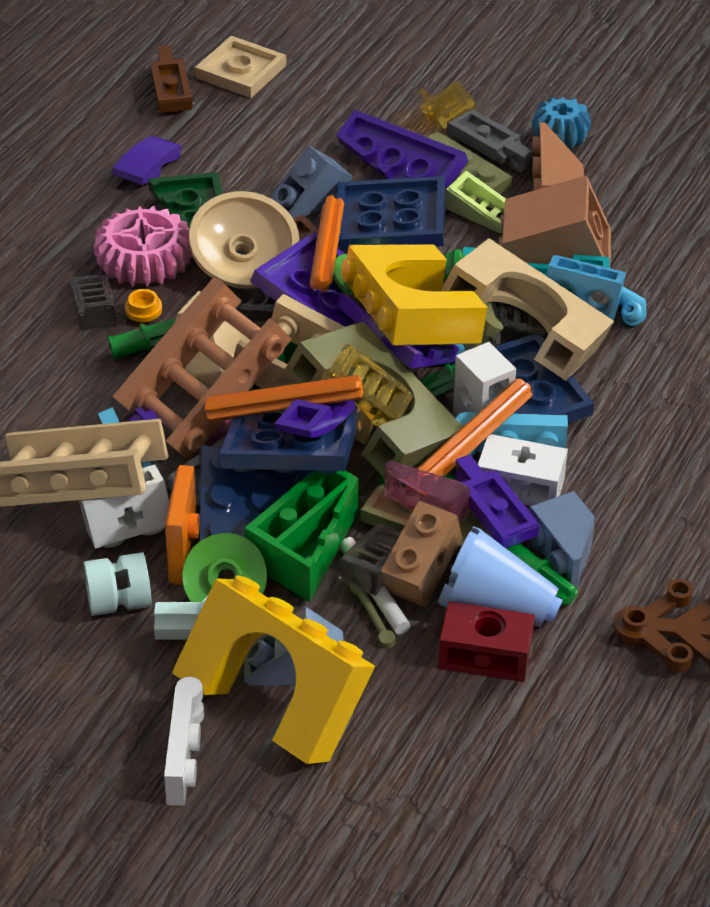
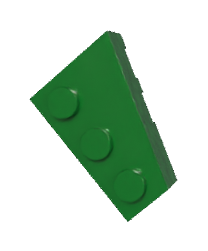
M313 470L244 528L245 538L251 541L263 555L269 578L306 601L310 602L340 547V543L344 540L358 514V478L347 471L320 474Z

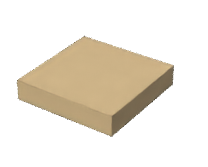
M230 36L195 67V78L252 98L286 67V55Z

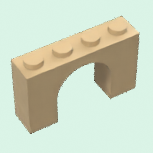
M487 239L457 262L441 291H474L484 304L488 302H503L529 313L548 332V336L534 360L565 381L597 351L614 323L612 319L491 239Z

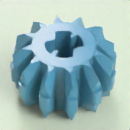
M550 97L548 102H540L538 109L535 110V116H533L532 120L533 133L539 136L540 122L546 123L569 149H574L575 145L584 144L588 131H590L591 120L589 119L590 114L587 112V106L578 104L577 99L565 100L562 97V99L556 100Z

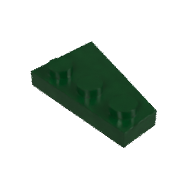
M218 172L148 178L149 191L161 207L168 209L170 215L179 214L180 220L187 222L189 231L192 219L199 208L210 199L223 194Z

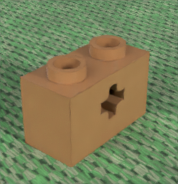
M420 500L418 501L381 569L384 583L390 594L426 608L463 538L456 514Z

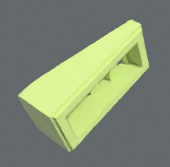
M465 171L446 189L445 208L500 234L503 233L501 220L496 216L499 213L504 214L506 198L468 171Z

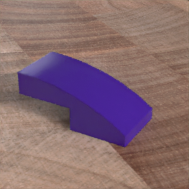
M152 135L127 151L113 167L112 175L141 185L148 183V178L160 177L163 164L180 159L182 145Z
M295 399L275 422L276 430L310 438L319 437L341 424L355 409V403L352 400L322 405Z

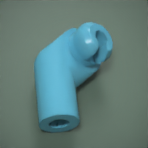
M623 286L619 306L622 307L623 321L630 326H637L646 318V301Z

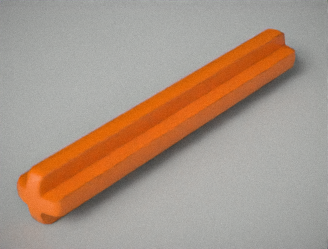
M333 195L326 197L325 204L322 207L309 283L313 290L319 289L321 293L328 291L329 285L332 283L344 209V201L341 198L335 199Z
M347 376L211 396L206 398L204 407L206 416L211 421L283 411L295 399L322 405L359 400L363 396V384L360 376Z
M515 379L413 471L412 476L415 485L424 491L431 489L456 466V459L467 456L531 398V386L522 379Z

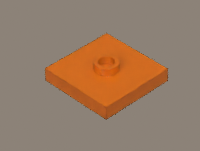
M179 465V468H177L165 522L168 577L171 584L183 585L182 573L184 563L193 548L194 539H197L199 535L200 515L196 513L194 466Z

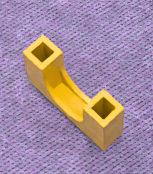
M349 245L347 259L343 260L341 266L342 279L347 283L355 297L359 299L367 313L371 315L392 345L482 343L487 306L474 291H441L447 259L435 245Z
M239 575L235 579H215L172 673L180 679L194 677L200 680L204 695L228 694L251 647L266 635L275 637L287 648L293 659L296 671V685L291 702L272 741L306 764L329 762L375 666L362 658L363 651L355 645L345 641L337 642L327 636L328 629L322 624L305 618L302 620L292 613L294 608L289 603L276 597L268 598L258 592L260 586L256 582Z

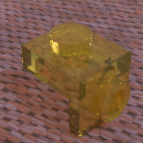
M458 80L432 98L424 87L418 90L419 95L424 101L419 105L422 112L430 122L436 119L443 129L447 128V123L477 107L471 95Z

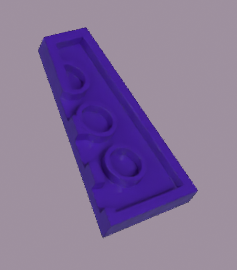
M358 110L353 111L336 134L341 145L385 179L445 176V187L447 189L469 161L466 153Z

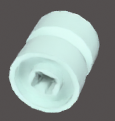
M144 552L119 556L116 563H111L108 558L83 562L91 616L114 613L119 605H124L127 610L152 607L149 575ZM116 578H126L127 588L117 590Z

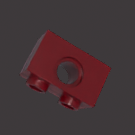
M449 601L440 637L438 669L525 682L532 647L535 614Z

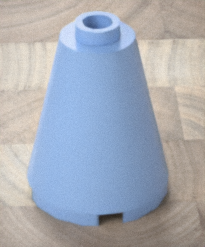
M473 526L451 569L450 582L448 585L445 584L438 604L447 608L450 601L535 614L534 626L541 627L544 620L553 623L563 600L555 596L559 589L484 531Z

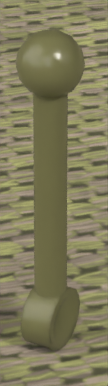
M354 579L350 584V590L353 594L358 595L378 631L379 646L385 649L392 648L395 645V634L390 630H386L365 592L366 583L362 579Z

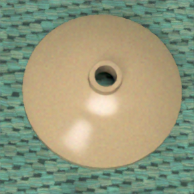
M247 191L228 192L207 201L196 212L189 231V246L197 265L211 278L215 276L227 286L244 289L258 288L250 282L254 271L299 242L297 225L283 206L267 196ZM238 251H244V252H246L247 254H246V255H241V254H238L237 252H238Z

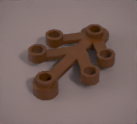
M683 579L672 580L667 586V593L645 608L628 606L619 610L614 617V630L620 641L626 645L642 646L646 644L665 661L666 667L673 672L682 673L687 671L691 667L693 652L704 660L710 669V642L706 640L710 639V622H705L710 619V595L708 599L677 619L662 618L676 607H687L692 600V585ZM662 635L675 636L682 643L671 644ZM674 656H680L684 659H676Z

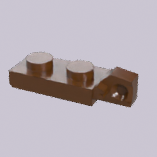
M170 45L158 46L159 59L158 61L150 62L159 113L192 110V96L184 59L173 60Z

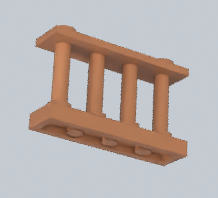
M215 276L112 396L132 414L133 410L137 407L142 408L144 411L151 409L161 419V422L173 431L166 442L188 461L201 449L202 445H205L209 436L224 420H208L204 407L206 398L248 391L269 365L282 354L286 345L291 341V338L271 318L260 328L237 311L235 308L241 303V300ZM224 321L251 340L236 358L210 340ZM199 351L224 370L223 374L210 389L185 370V367ZM173 382H176L199 401L184 420L159 400Z

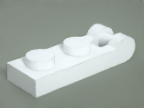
M184 677L175 686L164 774L166 805L185 806L187 787H195L197 762L196 759H190L191 751H199L200 723L204 718V707L201 702L203 698L202 683L194 677Z

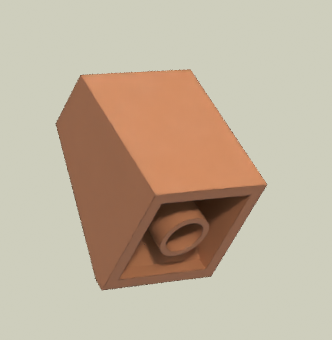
M587 175L505 199L504 214L500 217L503 237L499 238V245L524 262L549 264L553 255L572 259L573 254L609 257L611 267V228Z

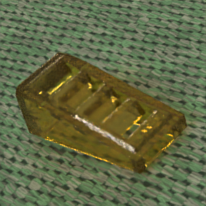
M344 345L328 376L331 379L347 377L351 367L355 368L352 376H360L362 381L363 379L366 381L363 385L362 398L354 400V403L376 427L402 417L413 394L403 384L352 345Z

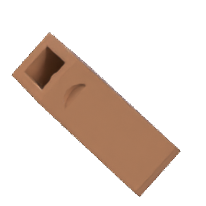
M540 122L539 136H532L533 191L584 176V165L546 123Z

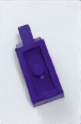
M470 454L456 459V473H454V477L458 481L456 488L459 495L494 540L503 547L508 548L538 536V522L496 470L484 472Z

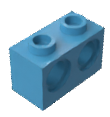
M553 255L548 265L546 276L556 283L569 285L574 295L614 321L626 272ZM594 292L604 293L608 297L609 302L599 304L592 299L591 294Z

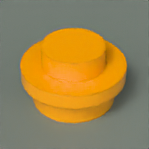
M149 289L133 291L125 303V314L127 317L140 323L155 320L162 313L161 300L154 291Z

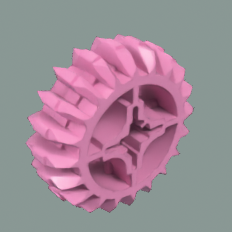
M139 206L138 210L131 211L125 208L123 214L112 213L111 219L103 220L102 227L97 228L94 254L97 256L100 270L106 272L107 278H117L119 284L129 281L132 287L138 283H145L148 287L149 283L152 282L162 285L165 278L174 280L176 273L185 272V266L190 263L192 254L189 246V228L187 222L180 220L179 214L170 215L168 209L156 211L155 206H152L150 209H142Z

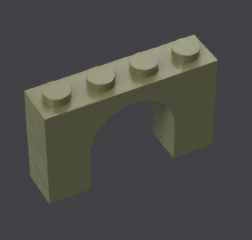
M364 322L301 341L284 370L296 384L354 375L360 376L363 391L380 399L395 417V420L377 427L361 453L387 482L407 475L410 472L412 473L463 427Z

